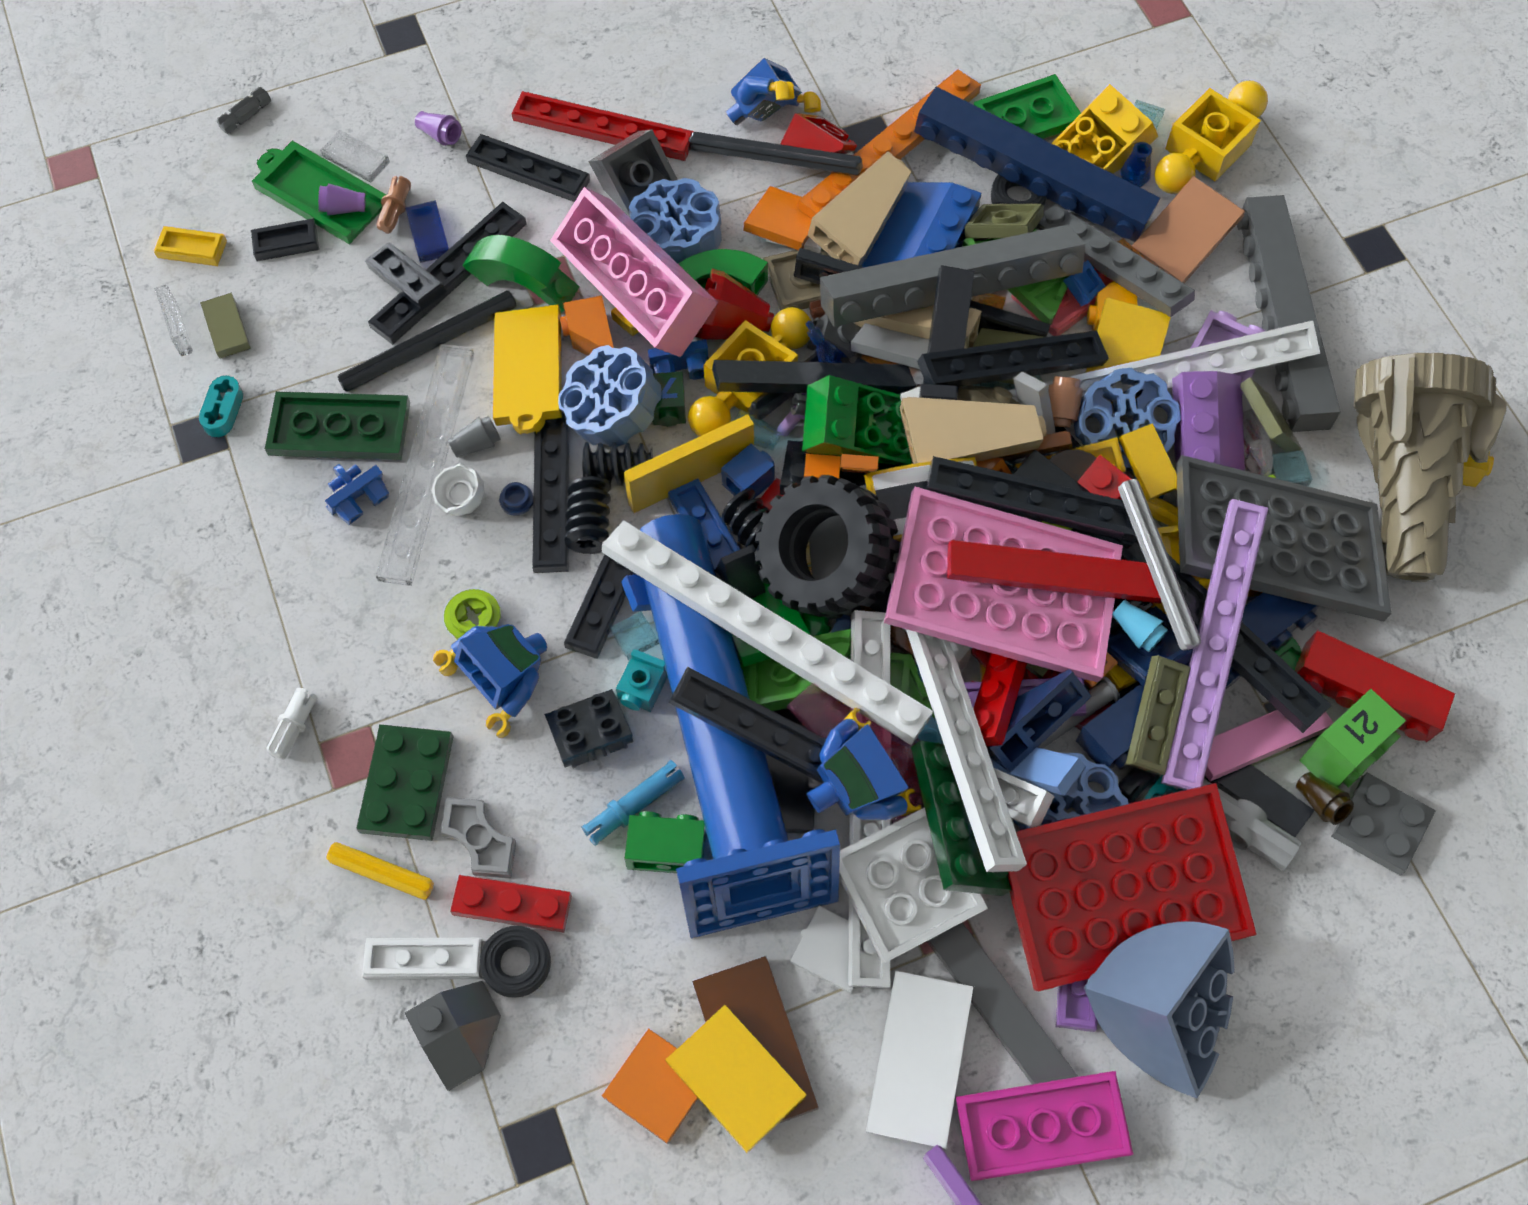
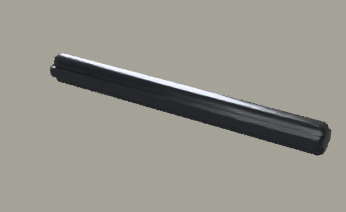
M693 132L689 138L690 148L695 151L855 176L859 175L863 168L862 158L855 155L702 132Z
M506 290L338 374V381L343 390L349 392L494 319L495 313L514 309L517 306L516 300L512 293Z

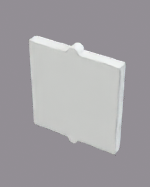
M818 906L808 928L801 931L802 939L790 963L851 994L854 987H848L849 920Z

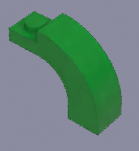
M491 235L481 239L476 243L462 267L486 286L498 280L518 283L531 290L549 306L559 305L561 313L565 311L563 303L572 301L580 288L577 283L559 269L562 262L534 244L511 236Z
M708 250L695 254L679 263L702 288H705L712 268L727 273L756 295L761 292L768 282V262L739 250Z

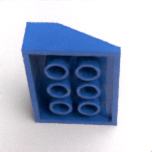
M908 182L904 193L862 267L866 268L963 247V242L967 239L965 238L964 227L978 211L982 193L952 182Z

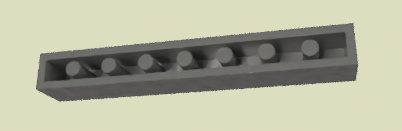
M1285 196L1247 197L1242 208L1245 211L1244 217L1238 222L1237 228L1242 230L1244 238L1243 253L1245 256H1248L1250 262L1249 278L1251 282L1255 283V302L1257 308L1261 309L1263 316L1262 329L1269 331L1313 320L1320 350L1318 355L1275 364V385L1277 391H1281L1283 417L1285 420H1288L1292 432L1331 430L1341 411Z
M1067 224L820 277L821 307L833 327L932 306L934 305L938 271L941 265L975 271L971 297L1083 273L1085 243L1071 226Z

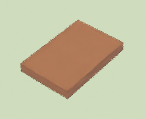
M1193 176L1131 246V251L1185 284L1244 217L1245 211Z

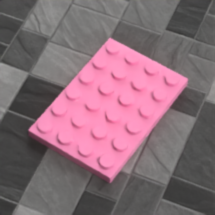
M914 487L910 497L884 623L1062 673L1070 669L1077 677L1094 682L1100 681L1104 673L1115 598L947 579L948 544L951 540L1118 560H1121L1123 545Z

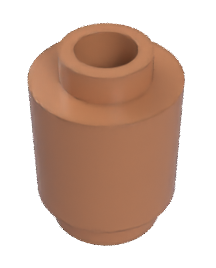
M1055 376L1053 384L1049 385L1048 391L1054 426L1070 428L1071 422L1078 421L1083 389L1080 388V379Z

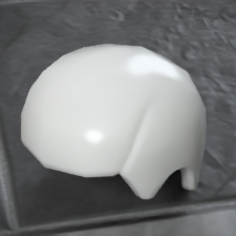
M462 463L444 469L435 478L432 487L435 504L445 513L454 516L472 513L480 506L485 494L484 483L475 469Z

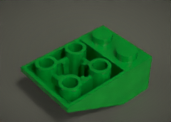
M831 375L807 386L802 451L832 456H841L842 454L878 457V463L910 465L912 458L900 412V395Z

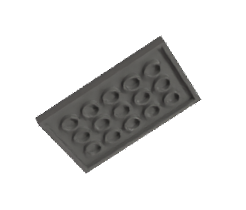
M1184 455L1180 457L1176 463L1181 573L1211 579L1228 505L1231 499H1236L1268 508L1249 589L1383 622L1391 615L1378 506L1376 503Z

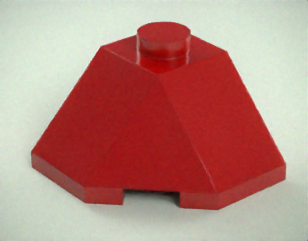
M795 113L780 143L782 145L841 154L853 152L857 147L856 143L850 139L846 142L849 135L821 116Z

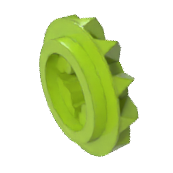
M469 589L456 594L446 605L444 623L447 630L457 640L472 627L476 626L472 621H466L468 619L467 607L474 611L475 614L481 613L478 616L479 625L477 626L497 627L501 619L497 600L490 593L483 590Z

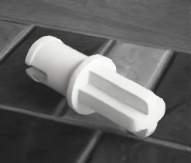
M296 688L295 694L285 713L279 715L277 719L279 725L266 748L272 757L282 760L286 759L299 732L305 731L306 726L304 723L318 699L314 693L307 697L309 690Z

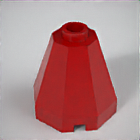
M712 268L710 278L707 279L704 289L718 303L695 337L706 340L728 339L745 320L761 331L769 332L774 318V313L769 312L770 304L727 273Z

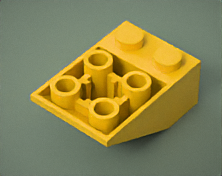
M1109 84L1051 144L1114 174L1134 161L1158 137L1153 122Z

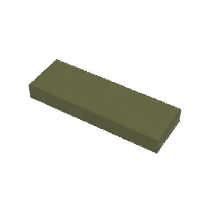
M1159 655L1152 656L1126 760L1127 765L1156 775H1165L1189 676V666Z

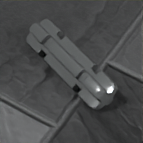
M262 87L256 88L250 93L251 97L246 96L228 110L229 114L225 112L218 117L217 124L220 129L226 134H230L237 128L236 124L242 125L259 112L258 107L264 108L271 102V98Z

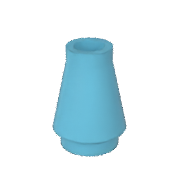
M1126 599L1112 614V617L1119 623L1138 649L1143 647L1146 651L1150 652L1168 632V629L1162 625L1164 621L1132 605Z

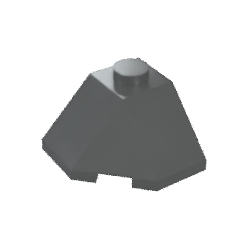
M483 980L440 992L405 1012L423 1051L447 1091L484 1071L489 1056L488 1050L494 1032L497 1030L501 1014Z

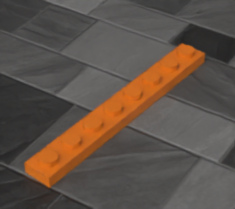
M957 69L937 87L970 102L980 93L981 84ZM932 91L854 154L862 158L863 168L859 175L832 172L799 199L798 209L812 219L813 216L887 151L901 160L925 140L921 135L915 133L914 130L918 113Z

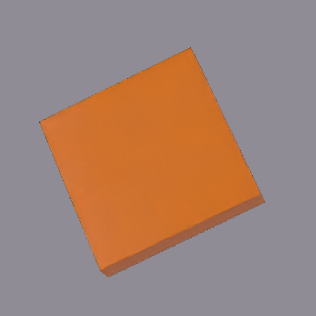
M769 186L744 221L743 231L799 251L800 248H804V244L809 239L807 235L812 219L798 209V201L802 198L801 196Z
M648 1028L601 1096L668 1144L698 1098L665 1060L677 1048Z

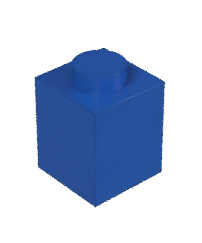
M750 444L721 468L722 485L733 496L746 488H752L755 491L754 499L775 480V463L767 452L763 450L760 452Z

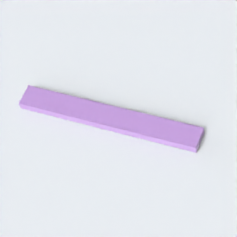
M1231 499L1229 502L1198 628L1201 644L1193 649L1189 676L1166 772L1162 777L1161 784L1183 790L1200 787L1203 784L1268 512L1267 507L1236 499Z

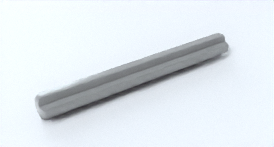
M1137 479L1127 480L1118 487V490L1181 650L1193 649L1201 644V638L1140 483Z

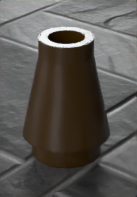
M1311 772L1302 775L1296 783V789L1303 794L1323 822H1330L1333 825L1340 824L1353 810L1354 802L1350 800L1348 792L1316 777Z

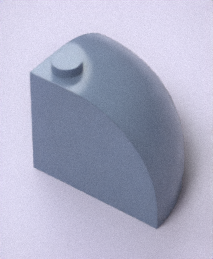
M1173 922L1143 930L1117 946L1097 971L1090 976L1084 989L1102 1030L1122 1054L1162 1084L1191 1097L1198 1098L1219 1057V1053L1213 1051L1220 1027L1228 1029L1233 996L1226 994L1227 973H1235L1234 953L1229 929L1201 922Z

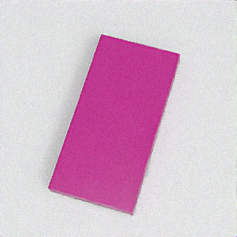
M1116 1071L955 1097L970 1181L1134 1155Z

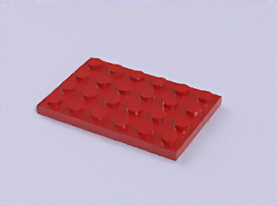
M1216 783L1016 831L1027 864L1019 871H1008L1007 876L1012 888L1010 896L1034 991L1039 992L1089 979L1117 946L1133 935L1154 926L1184 921L1207 923L1229 929L1231 941L1257 935Z

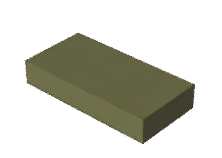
M232 292L200 302L219 359L251 349Z

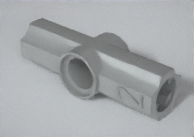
M1204 779L1202 786L1211 784ZM1218 788L1233 847L1241 850L1249 849L1276 868L1284 871L1298 852L1302 842L1268 821L1266 813L1256 804L1245 799L1236 800Z

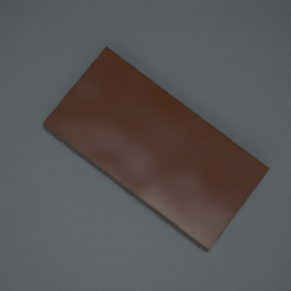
M764 956L692 981L705 1022L726 1005L807 1094L806 1098L780 1123L818 1110L819 1107L767 957Z

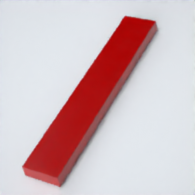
M524 91L521 92L511 113L513 121L613 145L618 144L638 131L652 129L666 157L686 161L690 151L689 138L694 132Z
M951 540L948 544L947 579L1162 603L1149 567L1144 562Z

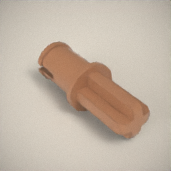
M397 176L392 178L389 191L381 200L382 210L376 225L379 230L387 234L392 232L399 215L404 213L406 209L405 200L412 185L403 176H399V179Z

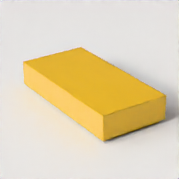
M163 226L154 253L157 258L218 266L227 239L224 234Z
M1153 423L1121 435L1119 442L1147 501L1177 490V474Z

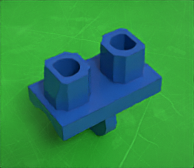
M704 339L691 342L681 357L657 348L648 349L649 366L653 373H667L688 369L690 379L704 378V364L709 359L707 341Z
M340 464L333 467V471L337 477L329 482L328 486L333 492L343 485L344 487L327 498L325 502L327 504L326 508L332 516L337 513L348 525L352 524L363 515V511L354 501L358 497L365 494L374 506L379 505L389 497V492L383 482L382 471L375 465L352 480L362 473L356 464L347 471Z

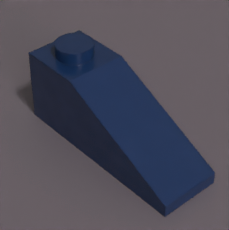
M1068 669L1017 697L1003 745L987 747L990 758L1009 773L1092 697L1073 671Z

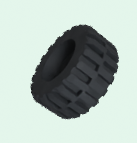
M822 475L819 478L815 476L805 477L801 480V485L793 482L785 487L784 492L786 494L784 496L776 495L770 502L772 506L770 512L763 513L760 522L764 524L761 532H756L755 543L759 544V551H755L756 564L762 565L763 569L759 570V575L763 583L770 585L768 587L769 593L775 599L782 600V604L790 609L830 619L841 618L843 614L851 616L854 610L861 611L860 605L870 607L877 601L875 596L877 591L885 592L890 584L886 581L889 572L894 573L896 568V562H893L894 553H899L900 542L893 539V535L898 533L896 522L888 518L891 511L885 503L878 501V496L871 491L831 475ZM840 515L848 531L846 555L841 565L831 575L815 580L810 573L806 560L808 541L819 524L830 517Z

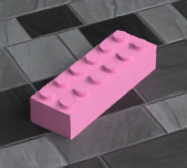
M586 187L583 188L550 240L655 348L681 357L718 303L611 199Z

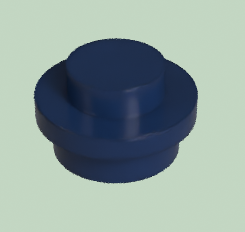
M509 483L500 493V506L509 515H523L533 506V493L528 486L522 483Z

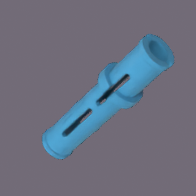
M672 760L668 761L665 766L617 802L615 800L610 801L607 804L606 810L587 824L581 826L586 836L590 835L591 838L589 840L594 846L598 845L600 841L618 827L622 826L625 828L629 823V815H636L677 783L683 781L685 777L682 771L679 769L673 773L677 765Z

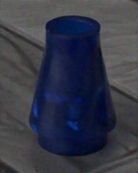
M1139 142L1134 145L1133 151L1120 170L1122 179L1138 187L1144 186L1150 180L1151 145L1146 142Z

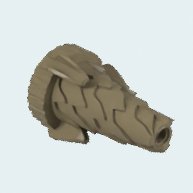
M1410 353L1369 361V363L1361 365L1356 370L1354 409L1359 413L1357 416L1359 436L1373 466L1375 482L1378 484L1379 502L1382 510L1381 538L1382 544H1386V575L1397 579L1411 580V582H1427L1428 580H1433L1436 575H1443L1448 558L1449 523H1455L1456 496L1459 494L1463 484L1464 462H1467L1469 455L1477 463L1488 461L1489 451L1497 439L1507 410V403L1496 394V377L1493 376L1492 367L1486 365L1481 360L1456 354Z

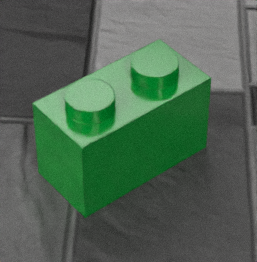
M650 811L640 812L639 816L629 815L624 857L627 870L677 874L676 868L684 867L686 862L704 858L706 842L704 821L699 820L697 816L681 814L677 818H663L661 814Z

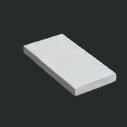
M895 971L866 1133L935 1147L938 1144V1146L946 1150L973 986Z

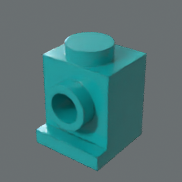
M633 649L630 654L631 658L616 687L617 697L622 705L631 710L639 711L641 708L651 712L668 678L664 660ZM636 678L645 680L643 683H635Z

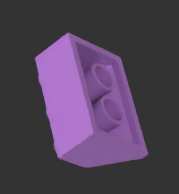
M1220 371L1181 372L1172 378L1173 400L1178 402L1181 416L1174 434L1175 470L1176 463L1184 455L1245 471L1242 390L1240 388L1242 376Z

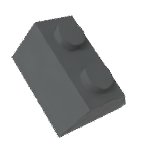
M652 129L638 131L588 161L603 190L629 217L631 201L635 196L646 191L649 184L662 179L668 181L678 180Z

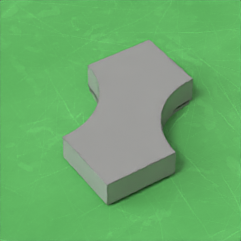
M446 797L441 835L454 839L465 846L471 857V870L474 876L511 879L516 849L515 838L496 832L488 824L483 800Z

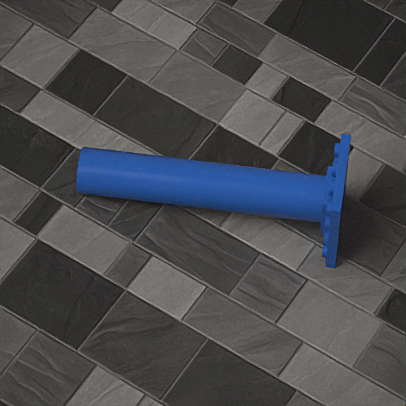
M665 515L641 527L640 531L717 577L700 520L691 515ZM644 579L672 694L688 666L750 699L733 634ZM676 707L713 860L707 861L704 858L693 859L686 862L684 867L676 868L690 938L839 902L840 842L836 829L827 832L823 829L812 830L805 833L802 838L789 841L766 754Z

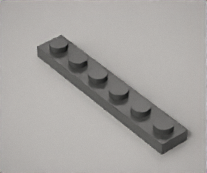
M1057 204L1044 211L1043 218L1035 228L1044 230L1069 224L1085 243L1084 261L1089 260L1094 269L1169 317H1172L1195 300L1194 289Z

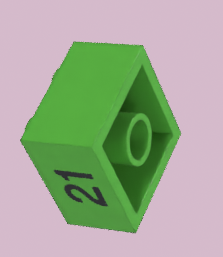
M1370 689L1318 737L1299 761L1316 777L1336 787L1343 783L1349 788L1401 737L1396 731L1406 720Z

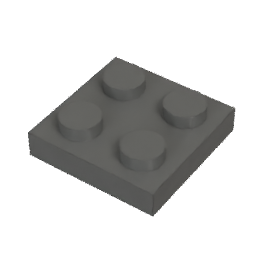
M1366 772L1350 799L1354 802L1352 812L1343 822L1337 824L1331 837L1401 876L1406 872L1436 810Z

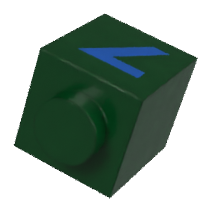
M683 372L653 373L654 378L661 384V400L656 404L654 410L653 425L671 427L677 424H686Z

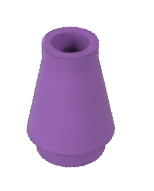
M420 111L415 118L416 128L422 130L443 146L455 144L461 136V124L452 115Z
M329 183L327 186H320L319 212H327V215L365 212L366 194Z

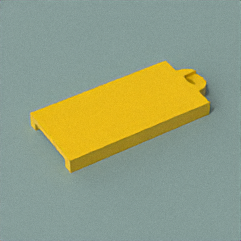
M559 305L495 313L493 420L496 426L512 424L514 430L522 435V433L539 432L544 426L545 420L562 418V411L558 405L559 393L562 391L561 311Z

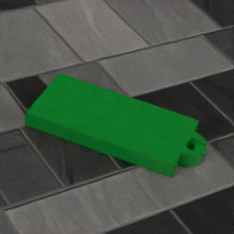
M293 140L283 150L277 148L267 149V152L261 155L259 160L257 159L260 173L252 180L256 190L305 219L314 218L317 226L349 245L382 210L381 200L386 195L385 193ZM329 183L365 193V212L335 215L319 212V187L327 186Z

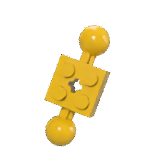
M1243 81L1231 90L1227 99L1209 88L1173 123L1165 147L1171 154L1164 156L1155 168L1154 176L1158 187L1166 193L1178 194L1193 176L1195 177L1196 170L1216 182L1252 145L1261 121L1258 117L1264 113L1268 104L1266 89L1256 81Z
M794 307L779 311L771 323V337L745 320L705 362V387L717 395L701 397L689 409V426L697 436H702L730 423V410L733 406L756 420L753 415L749 414L748 408L755 399L763 394L757 392H718L712 371L714 360L798 362V354L792 350L806 345L813 332L812 321L806 312Z

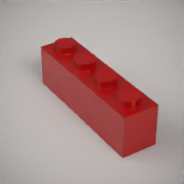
M1319 630L1304 644L1295 667V671L1318 693L1335 699L1337 704L1345 708L1353 706L1363 695L1372 689L1406 720L1399 727V730L1403 731L1409 738L1418 741L1428 742L1443 731L1456 694Z

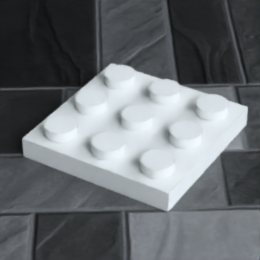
M925 808L840 850L839 878L882 963L898 957L988 909L981 894L943 890Z

